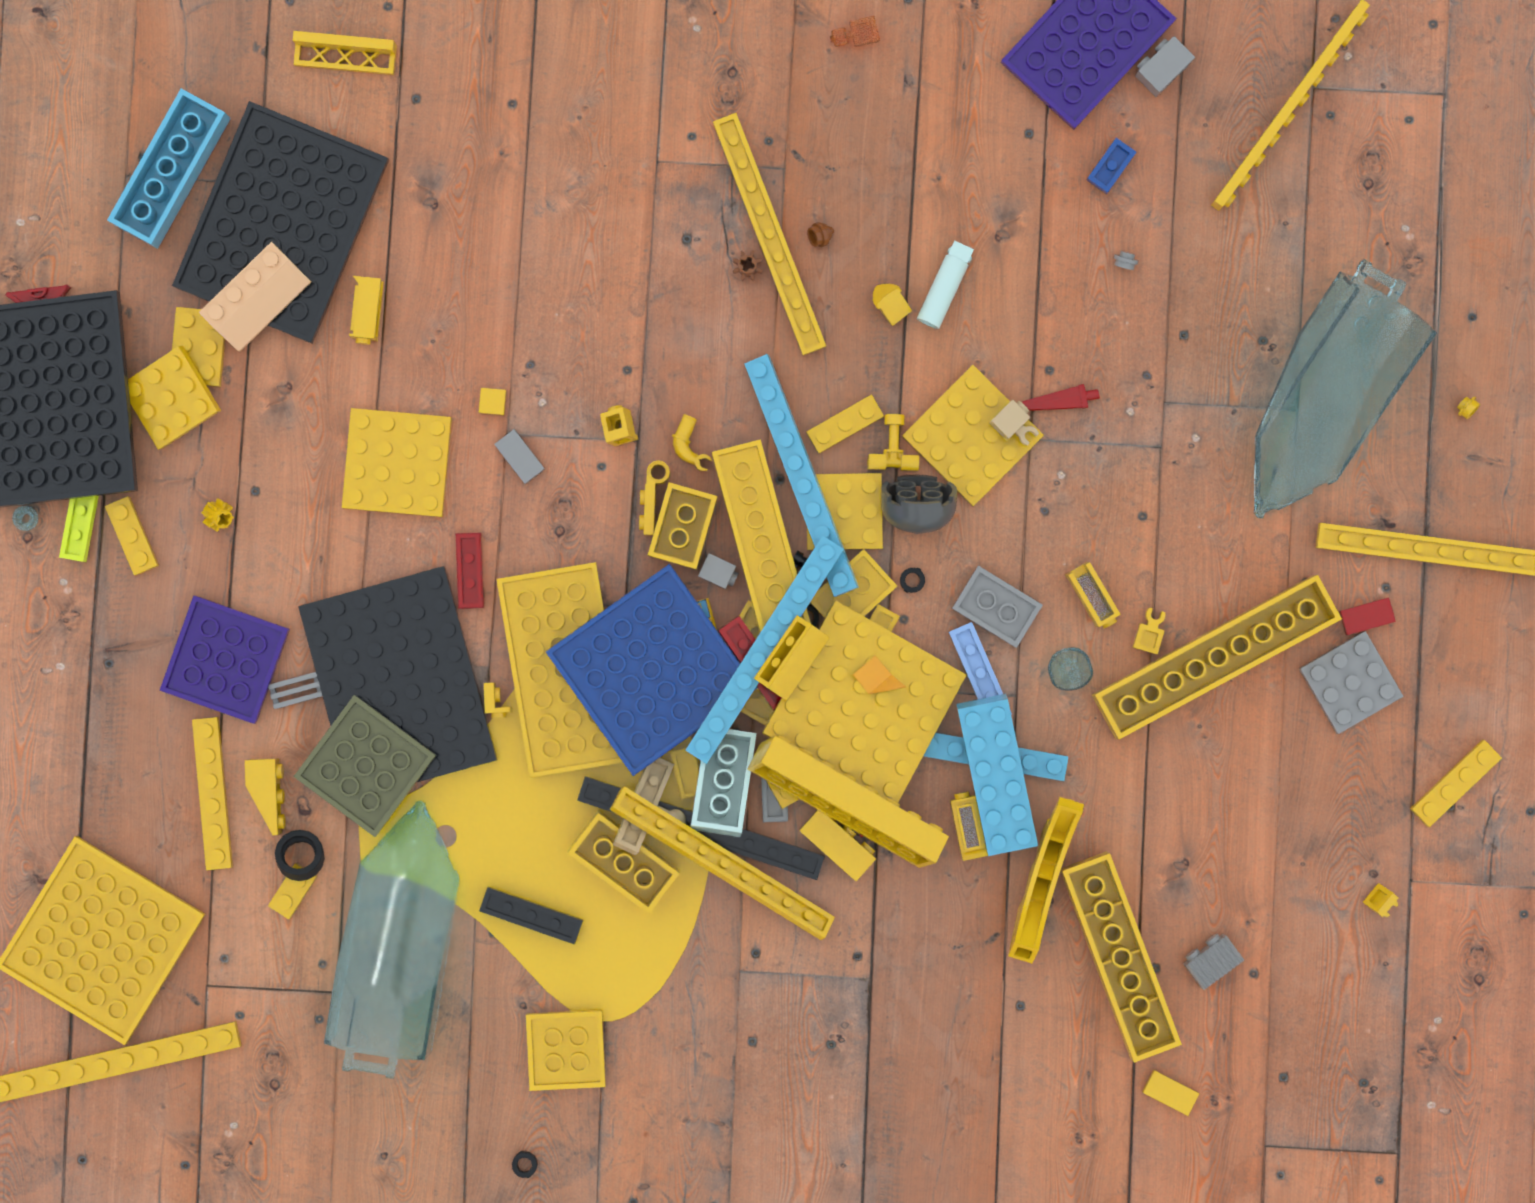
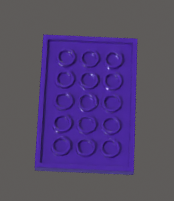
M1057 0L1000 63L1074 130L1177 18L1157 0Z

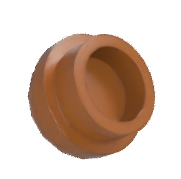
M820 222L814 223L807 230L808 239L814 247L827 246L834 233L832 227Z

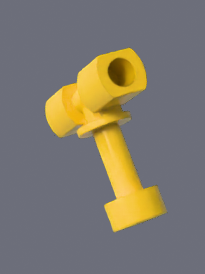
M885 414L884 425L889 426V449H884L883 454H868L867 470H886V467L900 468V471H919V455H903L904 450H899V426H904L905 415Z

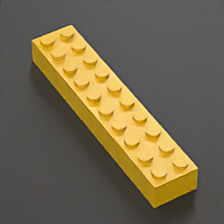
M1313 575L1092 694V697L1114 738L1119 740L1342 620L1319 576Z

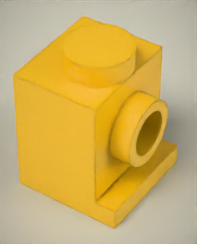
M616 405L608 408V412L600 414L606 443L619 446L638 440L629 409L624 408L622 405Z

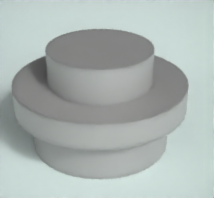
M1121 251L1120 255H1114V259H1116L1114 265L1125 269L1134 270L1135 264L1138 265L1139 260L1134 259L1135 254Z

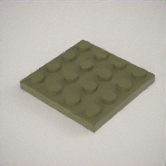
M354 695L293 777L372 836L376 837L436 757V754L357 695Z

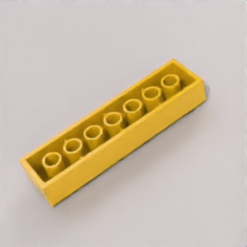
M773 736L760 743L747 768L749 771L918 868L937 862L949 838L948 835L942 833L943 829L941 827L923 822L921 820L922 817L917 813L904 811L899 808L900 804L889 798L885 800L878 796L877 790L869 786L863 787L859 785L853 776L846 773L840 774L834 770L835 767L832 764L814 759L811 752L803 748H795L790 745L791 741L783 736Z
M1103 852L1061 868L1060 873L1130 1059L1135 1063L1182 1045L1110 853Z

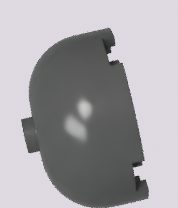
M929 475L898 476L896 482L890 483L885 481L881 486V509L883 515L891 525L899 530L914 534L934 532L946 526L955 514L957 487L951 482L943 484L937 482V477ZM916 486H921L920 500H917Z

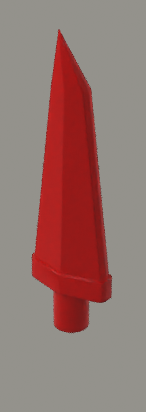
M1080 384L1076 387L1025 400L1022 403L1029 411L1088 408V401L1100 399L1098 389L1086 391L1085 385Z

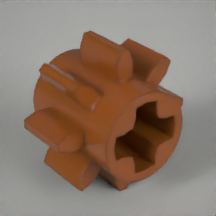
M753 250L750 255H745L741 251V258L739 260L733 259V263L738 265L733 270V274L740 273L742 282L745 277H750L754 281V274L756 272L762 274V269L757 267L762 262V258L755 259ZM747 261H751L753 269L749 268L747 272L744 271L742 263L746 264Z

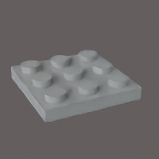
M1366 631L1359 633L1299 668L1336 734H1340L1404 697Z

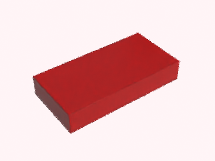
M1389 597L1339 611L1346 635L1396 622Z

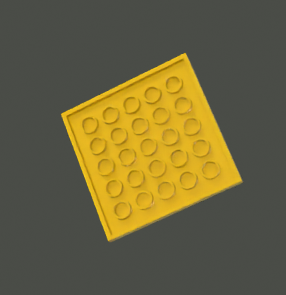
M835 600L819 628L821 632L830 637L788 700L786 701L781 697L762 734L769 738L777 737L778 735L789 739L791 741L790 745L795 748H803L811 752L814 759L832 764L835 767L834 770L840 774L846 773L853 776L859 785L863 787L869 786L877 790L878 796L885 800L889 798L899 802L962 685L966 674ZM876 656L886 669L906 687L868 694L853 674Z
M74 836L2 954L0 970L121 1044L126 1045L206 914L82 838Z

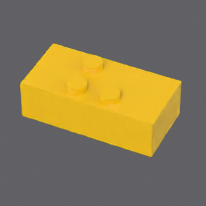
M598 810L568 849V854L650 914L680 874L679 870L643 843L636 855L613 845L620 826Z

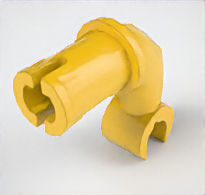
M684 414L676 433L672 434L675 453L681 460L695 465L697 470L707 471L708 469L700 466V460L707 459L712 461L710 456L706 454L698 455L689 448L691 443L689 439L697 419Z

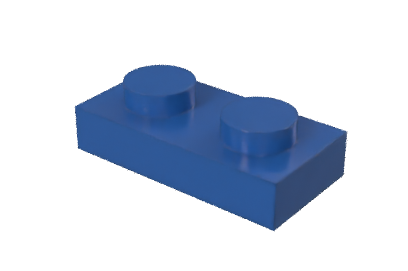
M1116 138L1086 180L1107 194L1134 157L1136 151Z

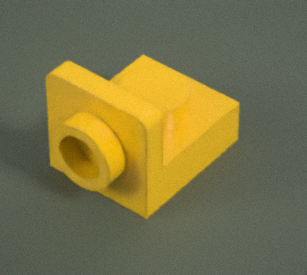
M495 682L483 683L485 713H491V718L506 717V712H512V707L497 708L496 703L501 702L500 687H496Z

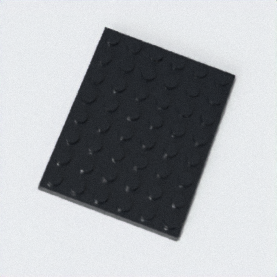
M249 101L172 286L210 302L272 242L297 266L311 283L267 326L313 344L385 172L389 158Z
M114 290L0 305V507L138 491L120 292Z
M445 566L298 606L330 726L351 698L357 695L436 754V757L417 782L498 760Z

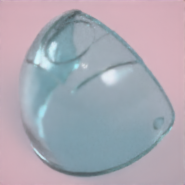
M1076 647L1057 651L1051 657L1048 665L1052 684L1061 690L1072 691L1080 689L1087 685L1093 677V668L1088 655Z

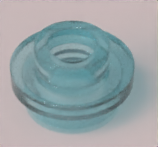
M20 506L13 513V524L22 531L32 530L38 523V514L30 506ZM25 514L30 516V520L27 523L22 521V517Z

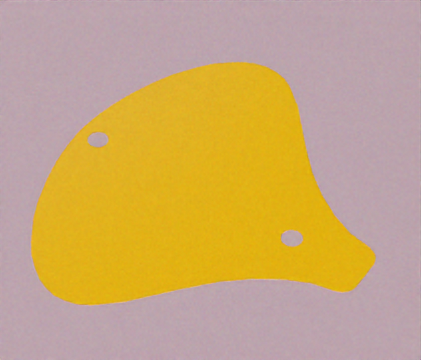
M514 689L501 706L512 707V712H506V717L492 718L488 723L498 760L435 777L423 787L408 794L376 837L359 826L361 863L370 873L406 879L427 887L452 901L479 921L507 948L550 995L570 1011L602 1010L603 1021H615L641 1008L662 988L671 975L695 927L709 871L646 833L642 843L676 867L680 873L650 914H648L570 856L568 849L598 810L619 826L623 820L616 813L577 801L585 776L620 788L625 786L634 792L643 770L632 776L622 762L529 778ZM691 736L670 751L688 747L692 740ZM669 751L660 757L672 763ZM673 768L660 801L693 811L695 797L681 800ZM449 825L456 831V841L452 846L441 847L436 843L434 835L440 826ZM487 887L583 919L575 945L480 912L479 910Z

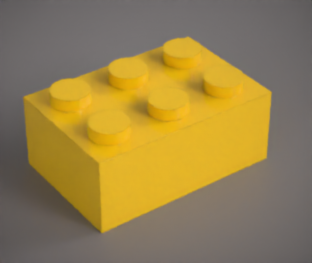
M669 482L648 556L697 570L718 496Z

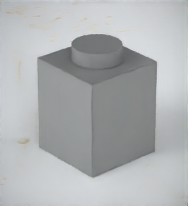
M709 553L698 577L726 590L728 585L733 587L739 573L735 572V565Z

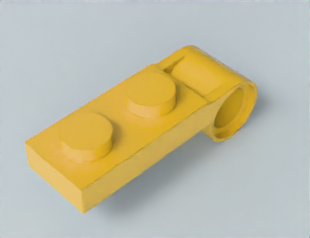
M659 460L649 464L645 490H640V505H644V515L639 516V530H644V536H653L655 531L656 485L665 484L670 478L668 465ZM656 466H662L666 470V474L662 479L658 480L652 477V470Z

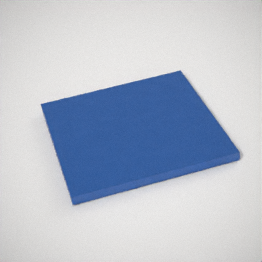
M670 564L546 651L632 776H635L698 731L740 665L736 656Z

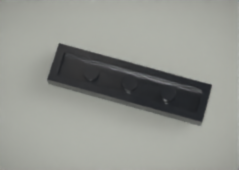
M487 887L479 910L485 914L574 945L583 923V919L491 887Z

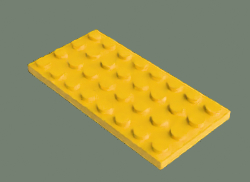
M597 563L496 579L529 778L622 763L623 761L546 653L551 647L604 611Z

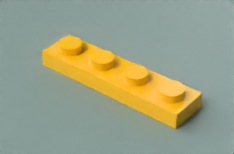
M1481 740L1410 808L1411 811L1427 827H1431L1502 757L1485 740Z

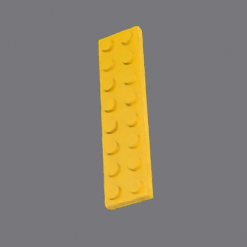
M760 439L717 450L711 454L757 624L761 632L796 578L797 571ZM806 608L801 618L810 623Z

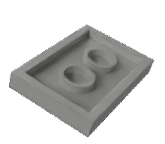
M977 566L952 609L1017 648L1043 605L982 567Z

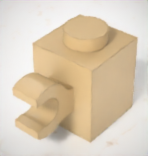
M1013 399L989 423L1006 441L1015 433L1019 437L1020 442L1025 446L1029 444V441L1025 439L1026 432H1031L1034 436L1039 434L1035 427L1023 426L1030 418L1027 414L1029 410L1022 402L1018 401L1016 403Z

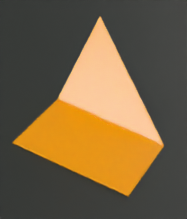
M876 656L853 674L868 694L906 687L886 669Z

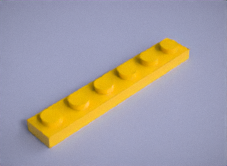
M219 717L192 720L206 870L232 868L233 861Z

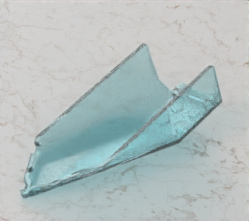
M1363 259L1358 264L1354 276L1341 271L1338 273L1297 335L1256 432L1254 514L1257 518H1264L1266 512L1272 509L1280 510L1314 493L1312 489L1326 482L1330 485L1339 479L1437 334L1423 318L1397 301L1405 290L1406 282L1399 278L1394 279L1374 268L1372 263L1366 259ZM1367 275L1389 287L1390 292L1388 295L1365 283L1364 280Z
M417 801L359 864L337 961L324 1044L346 1051L342 1071L351 1072V1070L382 1074L386 1075V1078L394 1079L398 1059L425 1060L432 1052L460 877L448 857L449 853L434 820L431 819L424 801ZM354 1053L388 1057V1065L355 1060Z

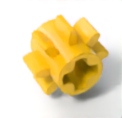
M217 498L216 502H207L201 512L205 517L202 523L209 528L211 527L216 532L220 528H228L232 519H234L230 512L233 507Z

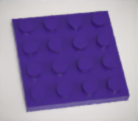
M193 595L159 691L256 724L290 629Z

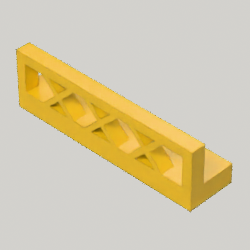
M293 31L292 41L295 43L294 66L394 75L397 50L394 40ZM302 47L313 48L317 53L310 61L300 60ZM330 50H337L342 56L335 63H328L323 57ZM355 52H362L367 58L359 66L353 65L348 60ZM366 53H373V55L369 57ZM380 54L390 55L389 68L377 67L373 60ZM321 58L324 62H316V61H318V60Z

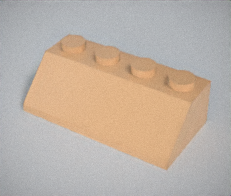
M271 242L199 313L221 336L240 352L311 281Z

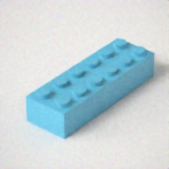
M181 88L107 221L158 249L231 118L224 111Z
M1002 694L957 704L988 856L1038 846L1007 695Z

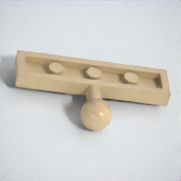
M658 758L644 768L634 792L685 823V815L681 810L672 809L669 811L658 806L674 766L673 763ZM623 818L613 845L636 855L647 832Z

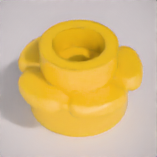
M1475 396L1471 399L1465 397L1457 406L1460 410L1458 415L1469 419L1481 404L1476 401Z

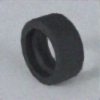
M295 830L285 834L278 841L275 849V860L279 870L291 880H309L317 875L323 867L325 857L322 844L318 837L309 831ZM295 843H308L312 846L315 853L312 863L300 869L290 867L285 861L286 850Z

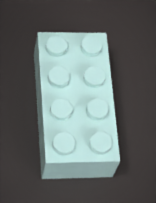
M729 729L709 762L706 764L700 760L691 828L708 833L734 837L741 836L751 771L747 768L753 758L757 733Z

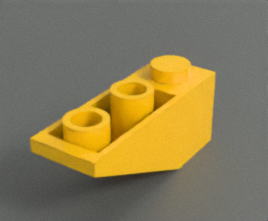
M279 758L244 760L245 786L272 835L282 834V829L286 827L285 814H281V804L285 802L284 789H280V779L284 777V766L279 764Z

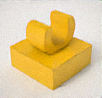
M1378 883L1363 903L1381 917H1389V909L1393 905L1395 907L1398 906L1397 900L1399 898Z

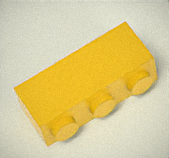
M797 615L754 679L787 701L830 637Z
M816 810L799 829L802 834L855 881L876 860V857L872 855L875 850L865 841L860 844L854 839L856 833L845 825L841 827L835 822V819L819 810Z

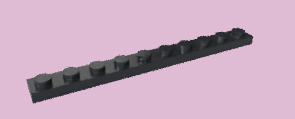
M585 776L577 801L613 812L610 808L621 788ZM659 801L658 806L669 811L672 809L681 810L685 815V824L690 827L692 811ZM743 828L740 837L697 831L730 852L814 880L818 879L825 857L824 855Z

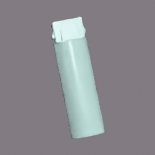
M954 241L947 251L948 255L945 256L916 318L918 321L935 329L940 328L969 266L967 263H970L974 249Z

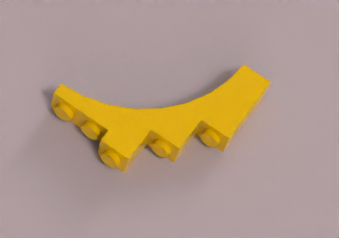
M1059 797L1050 819H1047L1044 825L1037 855L1029 871L1025 894L1018 907L1008 954L1009 957L1032 964L1039 951L1058 876L1072 836L1083 813L1084 804Z

